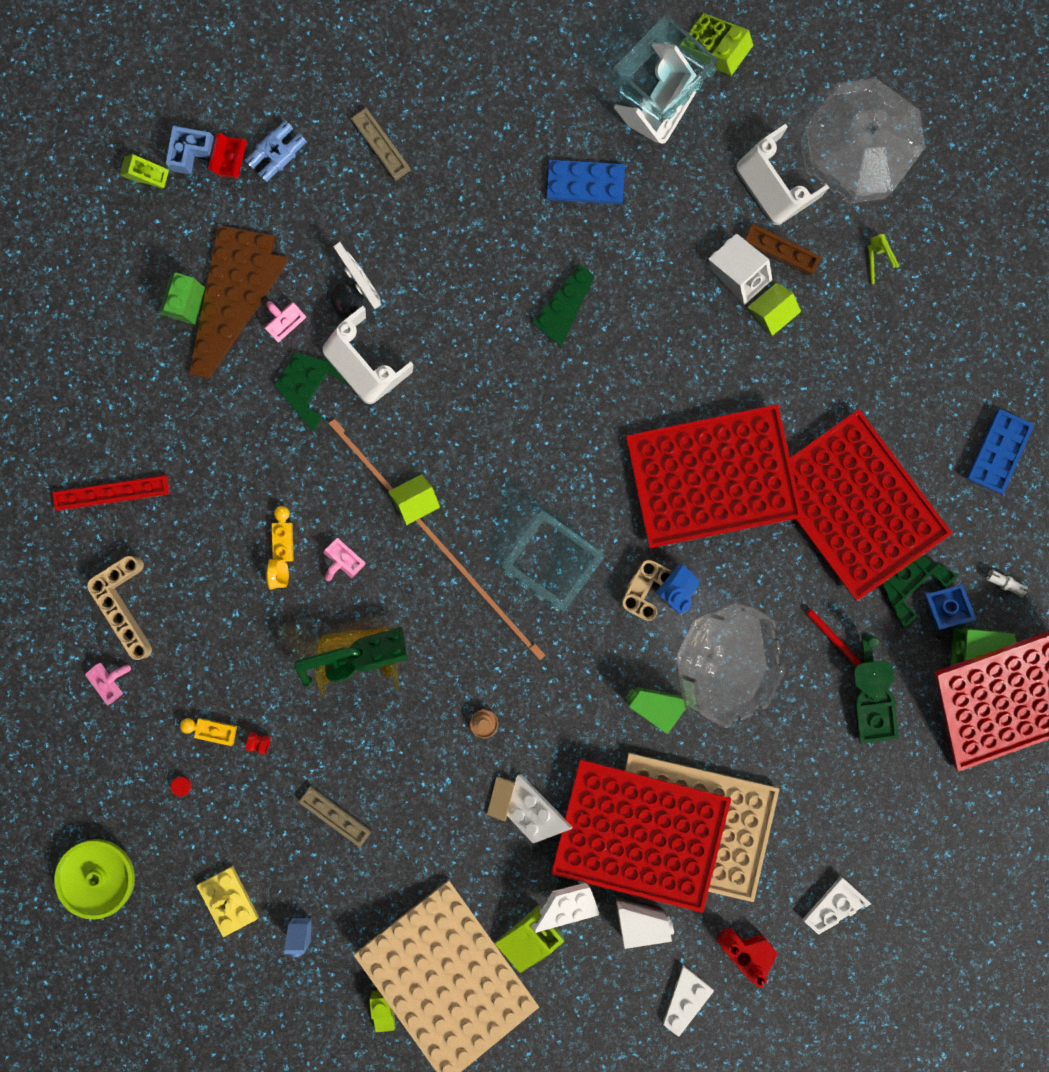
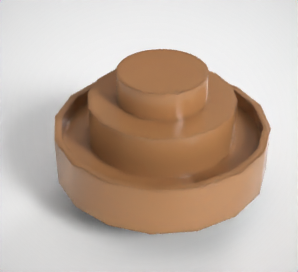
M478 710L471 718V730L479 738H489L498 729V718L490 710Z

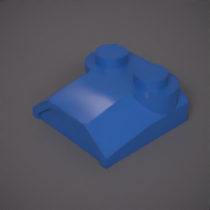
M680 563L655 593L675 612L682 614L690 609L692 603L691 596L697 589L700 580Z
M963 584L925 594L932 616L931 623L937 631L954 629L977 620Z

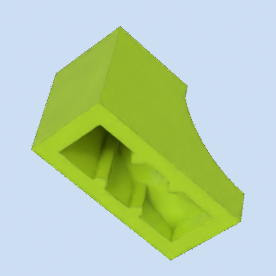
M132 154L124 157L120 175L137 183H145L163 189L169 170Z
M379 990L372 991L370 1008L375 1031L395 1030L394 1011Z

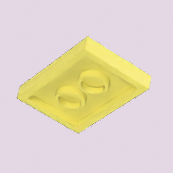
M233 866L197 885L223 937L259 918Z

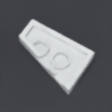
M840 876L807 913L803 921L817 934H821L838 924L843 918L852 916L857 910L864 906L867 907L871 903Z
M682 965L674 994L663 1019V1025L678 1037L714 992V989L684 965Z

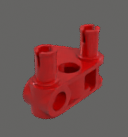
M731 927L722 930L716 939L718 944L749 981L757 987H764L762 983L767 984L766 977L778 954L763 934L742 940Z

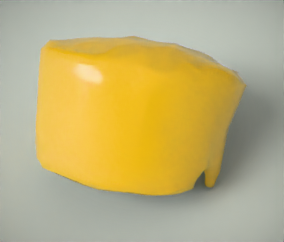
M269 559L265 574L269 590L287 587L289 580L288 565L285 562L287 560Z

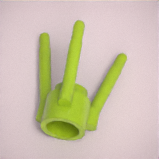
M885 234L871 238V245L867 246L870 260L871 284L875 283L874 251H876V254L885 252L892 268L899 267Z

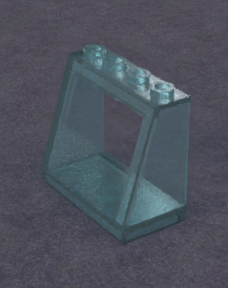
M666 13L613 68L612 87L663 123L666 119L670 120L675 115L676 109L680 105L683 106L690 98L689 95L693 91L697 92L707 77L711 78L717 70L718 59ZM653 42L676 45L684 57L703 69L664 110L629 79L655 52L651 46Z
M541 510L504 562L502 568H504L503 573L511 579L513 576L520 580L518 584L526 590L530 587L536 591L534 595L542 601L544 599L550 601L551 604L549 606L557 612L560 610L565 612L606 555L544 510ZM542 522L594 558L563 601L513 566V563Z

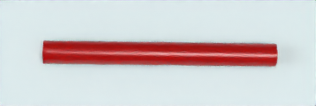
M812 609L806 613L855 667L862 663Z

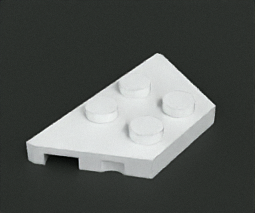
M340 242L333 246L347 266L345 268L346 273L355 282L357 281L355 286L358 291L368 298L374 309L381 306L379 294L359 264L348 251L346 252Z
M522 774L516 777L507 816L532 843L572 829V826Z
M583 883L552 891L547 903L540 911L542 914L538 923L533 922L531 928L536 933L598 916L599 911L590 887Z

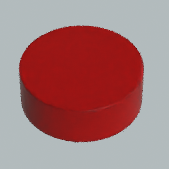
M180 776L171 783L172 793L179 797L188 794L192 788L190 779L185 776Z

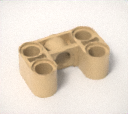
M643 561L628 584L621 600L622 607L644 620H653L657 615V609L653 604L644 599L653 582L659 585L663 584L660 578L662 573L667 572L671 575L673 572L654 561ZM647 563L653 566L651 574L644 572L643 568ZM629 597L635 599V606L632 608H628L625 603ZM646 606H650L652 609V614L649 617L643 615V609Z

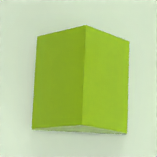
M778 283L774 284L747 307L771 337L801 312L793 292Z
M422 474L388 491L406 526L440 508L433 487Z

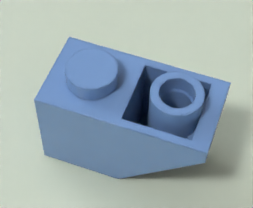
M292 918L288 924L284 954H290L291 957H299L305 953L311 943V918Z

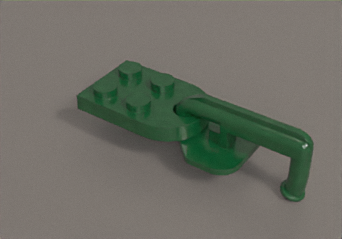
M401 626L361 637L354 641L350 647H343L295 661L294 668L303 686L307 687L311 685L313 679L311 676H308L306 670L325 665L328 681L336 683L351 678L357 670L369 671L409 660L403 628Z
M863 632L861 634L864 663L858 664L854 669L855 685L860 689L856 694L854 702L858 742L865 744L899 739L895 698L888 689L894 682L893 666L886 660L874 661L872 648L879 645V639L868 632Z

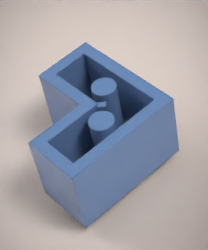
M173 126L166 160L167 166L173 172L191 175L195 156L211 159L215 138L210 132Z

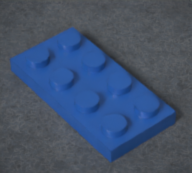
M549 160L547 200L622 204L625 164Z
M1001 409L996 410L966 479L1000 495L1004 494L1034 428V424Z

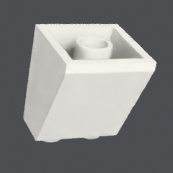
M738 234L728 239L724 246L715 251L709 258L711 270L744 305L772 281L769 259Z
M616 898L621 936L625 949L672 941L671 934H674L673 924L670 916H666L664 910L623 898Z

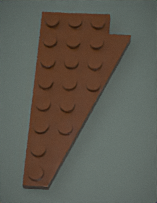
M218 225L190 375L208 379L212 377L289 263L290 259L288 257L273 255L275 236Z

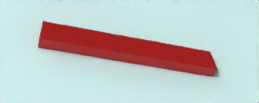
M167 475L52 492L55 511L170 494Z

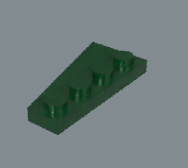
M580 264L533 320L532 325L559 347H562L595 276Z

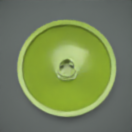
M93 839L77 844L63 855L56 868L54 883L57 896L68 911L85 919H101L114 914L128 901L134 888L135 873L132 862L123 849L112 842Z

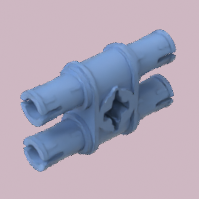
M283 120L274 131H269L268 135L259 144H256V149L245 159V162L252 169L264 158L269 159L270 162L258 173L265 182H268L278 171H283V168L292 159H295V153L307 143L299 133L287 145L282 143L281 140L293 130V127L286 120ZM271 148L279 150L280 155L273 152Z

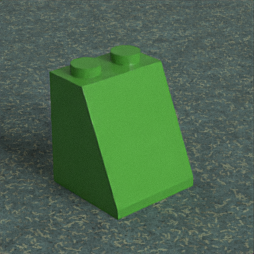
M174 273L169 277L158 314L196 325L206 288L195 278Z
M954 628L951 666L1017 643L1015 634Z
M636 687L635 690L631 689L626 696V703L631 709L666 734L670 732L690 703L682 695Z

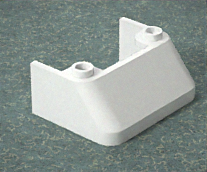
M653 42L651 46L660 57L655 66V74L659 79L657 86L642 111L639 108L615 105L614 109L629 127L654 142L665 143L697 92L699 79L676 45Z
M786 124L758 142L736 165L738 176L768 220L774 225L782 224L821 198L829 188L828 185H825L812 195L803 186H796L789 191L768 159L775 154L777 150L775 142L783 136L787 129Z
M362 306L338 325L323 345V354L360 399L367 404H373L413 372L412 362L408 363L397 373L385 365L378 367L375 371L371 369L349 343L356 336L355 326L366 319V310Z

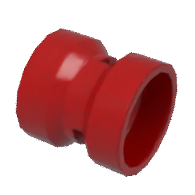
M251 732L246 743V751H257L261 755H266L271 737L266 735L259 736L257 733Z

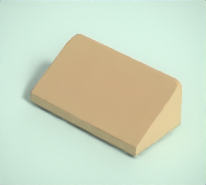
M496 777L487 815L506 821L515 781Z

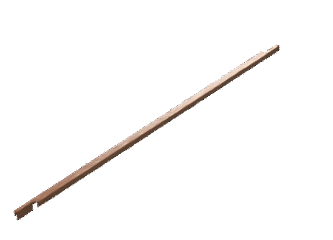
M335 419L329 424L381 483L389 491L393 488L343 433L345 430ZM421 519L416 520L538 659L541 660L546 656L536 644L532 645L423 521Z

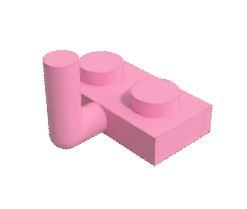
M268 301L266 307L275 318L264 328L277 342H280L306 316L293 302L283 311H280L272 301Z
M338 538L324 550V554L334 562L325 575L327 581H331L335 572L340 568L353 578L366 564Z
M99 663L85 675L108 706L123 694L114 680L129 672L131 667L126 664L109 674L103 665Z

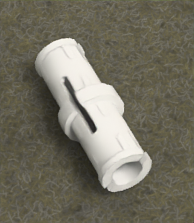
M993 569L987 574L986 580L1000 586L1004 591L1008 590L1019 597H1023L1027 593L1024 590H1028V587L1014 581L1011 576L1006 577Z

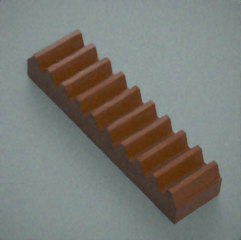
M755 224L751 225L745 241L760 253L763 252L765 256H771L772 259H777L780 263L784 262L786 266H792L793 269H798L799 272H805L807 276L814 274L822 257Z

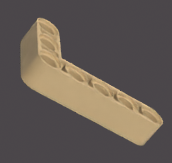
M127 556L91 578L87 587L130 657L140 660L150 656L152 647L115 589L141 572L144 567L141 558ZM131 560L135 562V568L133 570H131L129 567V563ZM115 570L119 574L117 580L113 578V573ZM98 581H101L102 583L101 590L97 589ZM109 597H111L113 601L111 607L107 605V599ZM119 613L123 616V620L121 623H119L117 620V615ZM129 629L133 632L132 639H129L127 636ZM138 646L143 648L142 655H139L137 652Z

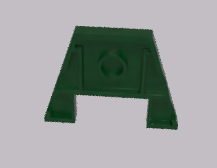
M295 353L275 386L307 426L315 432L323 417L307 407L327 374L332 375L344 384L346 381L329 361Z
M920 556L881 585L900 625L905 628L917 617V614L904 602L913 591L930 575L944 588H947L959 575L924 556Z

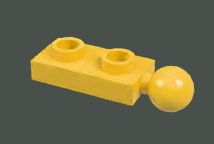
M279 506L274 511V516L278 523H272L273 559L294 561L292 523H286L290 512L285 506Z
M185 718L180 723V729L183 733L189 734L195 731L194 738L233 746L238 727L199 718L197 724L191 718Z

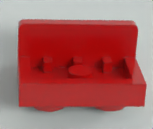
M217 133L208 169L220 177L238 178L247 142L241 138H229L222 133Z

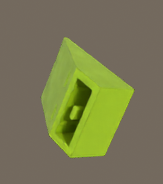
M705 13L701 15L681 43L685 48L716 70L731 76L753 47L749 30Z
M539 905L495 942V945L519 973L551 954L564 942V934L558 927L536 933L531 928L533 922L538 923L542 916L540 913L542 908Z

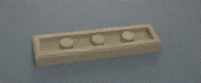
M364 108L351 118L354 125L395 181L411 171L408 164L367 108Z
M311 785L298 801V803L359 848L372 832V830Z

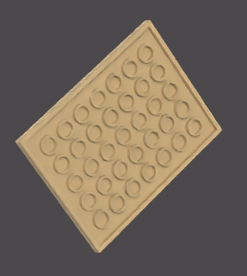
M628 752L624 769L626 771L731 798L708 892L754 902L779 788Z
M449 880L354 953L357 961L436 1072H462L539 1008Z

